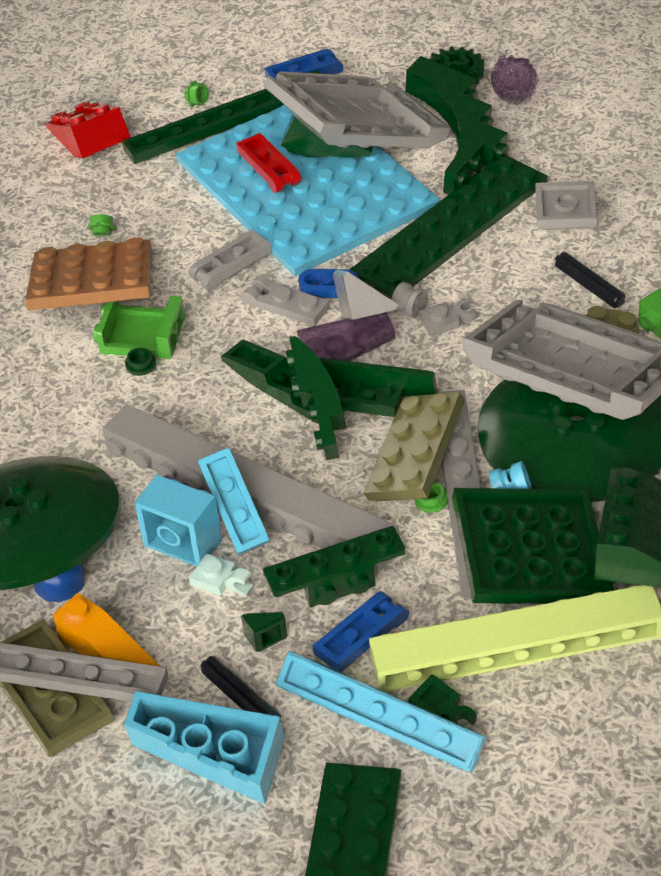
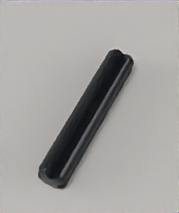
M562 252L555 257V266L612 308L616 309L625 303L626 295L567 252Z
M211 655L202 661L200 665L202 674L242 710L278 716L281 720V715L216 656Z

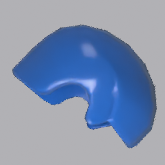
M80 563L58 576L34 584L35 592L38 596L49 602H62L71 599L84 587L83 564Z

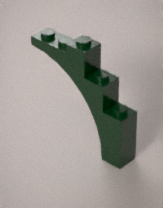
M420 56L406 70L405 92L419 98L435 109L448 123L455 135L458 150L455 158L445 170L443 193L449 195L458 187L464 185L475 172L478 173L483 165L487 166L495 159L507 155L509 146L506 145L508 133L492 126V105L477 99L476 78Z

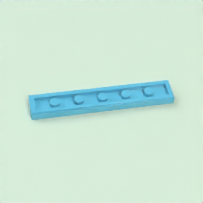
M288 651L276 682V686L468 772L474 771L487 736L292 651Z

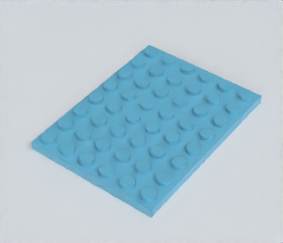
M285 105L176 153L177 161L248 231L253 229L271 243V253L294 276L420 217L440 202V199L379 146H373L370 157H305L300 154L290 153L281 146L284 132L293 115ZM261 133L297 168L301 176V182L294 186L286 185L282 191L273 193L269 184L237 152L236 143Z

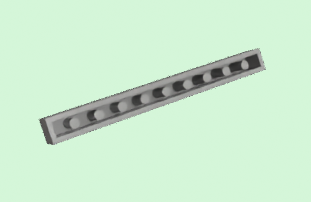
M128 404L103 427L106 447L114 456L120 457L122 455L133 460L140 468L145 469L148 467L158 472L162 477L175 479L184 485L198 490H205L211 494L198 460L226 448ZM231 451L260 519L266 522L273 530H283L294 535L301 543H311L322 549L389 526H394L400 537L399 526ZM389 560L375 564L374 572L379 574Z

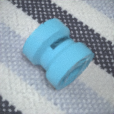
M522 461L512 464L506 470L498 468L489 471L492 488L532 489L528 472Z

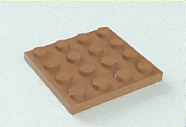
M131 238L126 242L120 243L102 241L92 246L73 244L64 249L45 247L34 252L25 299L27 311L149 298L152 259L151 240Z

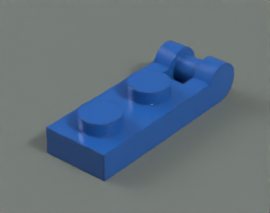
M323 49L266 67L264 70L266 78L271 76L276 79L279 72L310 73L318 70L320 74L330 73L335 75L343 71V64L336 58L332 50Z
M379 591L313 645L314 655L332 669L342 672L370 648L369 638L387 634L394 627L398 628L408 619L410 612L401 604H393L390 596L383 591Z

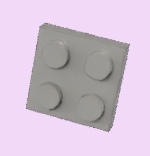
M594 181L535 183L538 229L597 227Z

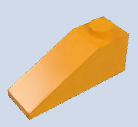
M79 593L75 594L53 614L59 640L81 655L160 667L101 607Z

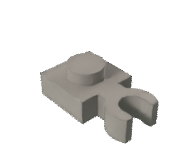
M462 299L452 307L447 302L419 310V319L429 335L434 336L459 328V321L470 322L477 318L476 309L465 311L470 309V300Z

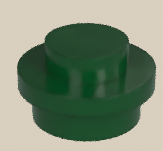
M135 348L127 354L125 360L126 370L135 376L147 375L155 369L156 358L146 348Z

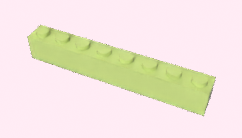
M634 585L624 589L604 593L597 592L573 599H561L552 603L526 606L521 609L501 613H490L486 616L465 620H454L450 623L419 627L404 632L387 633L369 638L371 662L378 689L388 692L421 685L431 674L443 681L661 638V605L653 586Z

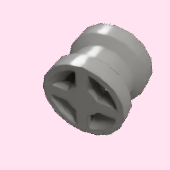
M401 282L396 287L391 300L398 304L395 311H405L409 317L416 319L419 316V310L425 309L427 305L428 293L424 289H413L411 284Z

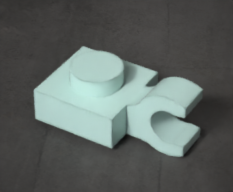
M205 554L189 577L192 586L220 596L225 589L248 596L254 587L253 583L247 582L251 576L249 570L237 568L235 562Z

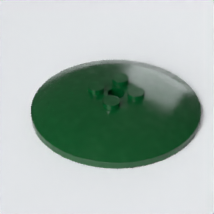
M503 380L492 390L481 408L478 419L480 448L487 462L494 470L498 468L506 470L512 464L522 461L528 472L532 489L588 490L590 502L604 501L611 468H631L636 471L647 472L654 477L661 471V395L641 414L621 420L604 413L592 412L588 407L574 402L562 401L558 396L545 391H535L523 383ZM580 416L584 419L575 421L572 420L570 417Z
M62 456L29 457L0 464V590L25 587L58 576L85 561L106 542L118 522L121 503L117 487L105 471L89 462Z

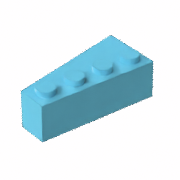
M135 691L124 723L133 746L263 804L266 803L285 739L280 717Z

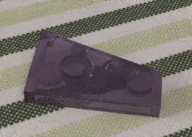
M384 312L351 320L347 318L297 330V337L319 358L352 361L395 339V329L388 313Z

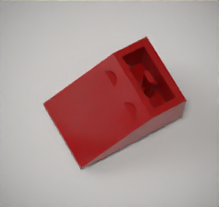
M86 101L74 106L75 111L68 114L66 111L56 113L51 116V121L44 123L49 131L76 158L83 159L118 144L122 140L131 138L120 107L109 106L108 103L100 105L99 102L90 104V101Z

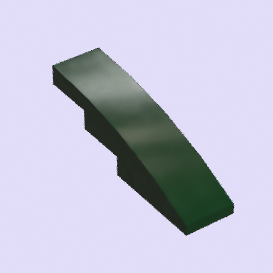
M244 339L221 356L224 363L250 384L312 421L309 407L303 408L301 396L294 397L291 378L297 377L295 369L289 370L285 356Z

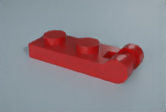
M261 133L236 143L237 152L269 184L273 193L282 191L286 185L294 186L301 182V176L297 168Z

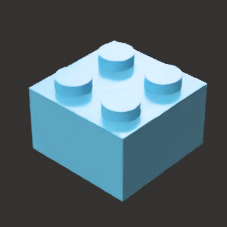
M156 475L135 501L143 545L145 547L198 566L205 554L212 555L222 541L216 497L205 490H198L184 485L175 479Z

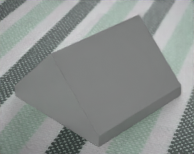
M335 270L333 279L342 317L354 320L396 310L398 304L351 273Z

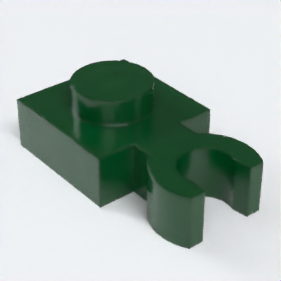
M433 674L408 698V702L459 724L457 721L460 719L467 720L472 725L476 723V712L468 706H458L461 695Z

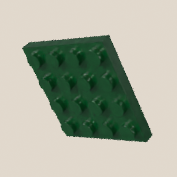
M454 488L452 501L473 603L547 604L561 599L588 596L597 592L614 591L611 581L594 580L599 532L588 490Z

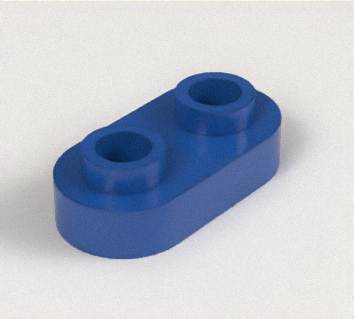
M308 269L299 275V290L320 298H338L333 279L335 270L347 271L357 278L358 276L355 272L347 269Z

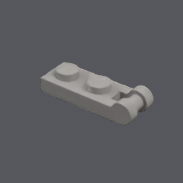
M252 229L194 263L189 269V276L196 282L200 280L201 285L210 292L217 288L223 280L271 253V243Z
M261 274L253 280L252 287H248L241 295V299L245 304L312 326H316L330 308L329 300L273 283L268 277Z

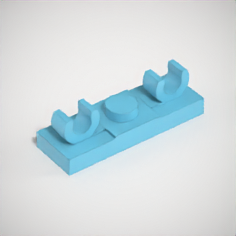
M226 448L198 460L210 492L216 497L217 508L237 554L241 555L269 543L268 535L230 449Z

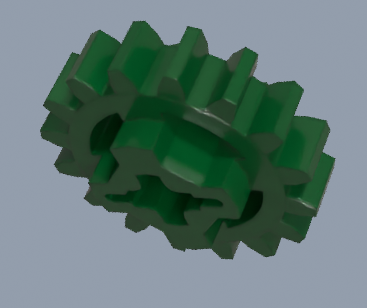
M452 46L449 48V51L439 49L440 54H431L430 60L476 78L477 84H479V78H484V59H481L480 53L474 54L473 49L466 51L464 47H460L459 50H455Z

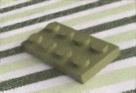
M460 392L402 398L364 490V495L368 500L390 501L428 498L465 402Z
M44 619L1 641V643L68 653ZM0 681L1 688L49 757L114 721L112 711L101 697Z

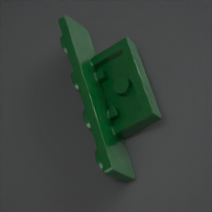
M319 358L327 369L335 387L340 388L338 395L344 411L395 417L403 397L438 394L435 373L433 371Z
M389 526L263 568V575L274 597L304 588L305 598L310 608L320 604L329 605L338 598L353 593L362 594L369 588L376 586L374 565L405 555L406 550L395 527Z

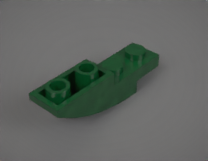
M289 337L291 350H286L289 370L295 369L297 376L291 378L294 397L301 396L303 408L309 407L312 422L318 421L320 430L314 431L317 451L324 449L326 460L337 459L339 454L334 430L347 428L340 397L327 369L316 354L298 337Z

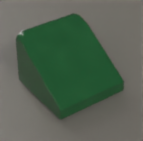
M282 612L247 613L241 615L244 636L256 652H260L287 638L285 615Z

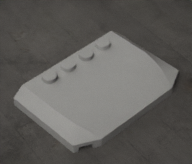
M279 72L276 79L268 76L264 86L290 110L296 119L328 145H337L343 148L348 147V145H357L362 148L379 146L389 149L391 146H399L404 149L432 147L448 138L451 130L449 125L396 84L389 82L386 88L384 85L379 84L375 78L367 76Z
M515 300L467 335L463 341L462 350L476 367L501 375L505 380L517 381L528 385L535 391H545L553 394L562 401L583 405L595 413H604L624 420L641 414L661 395L660 341L553 304L540 302L538 308L522 307L523 300Z

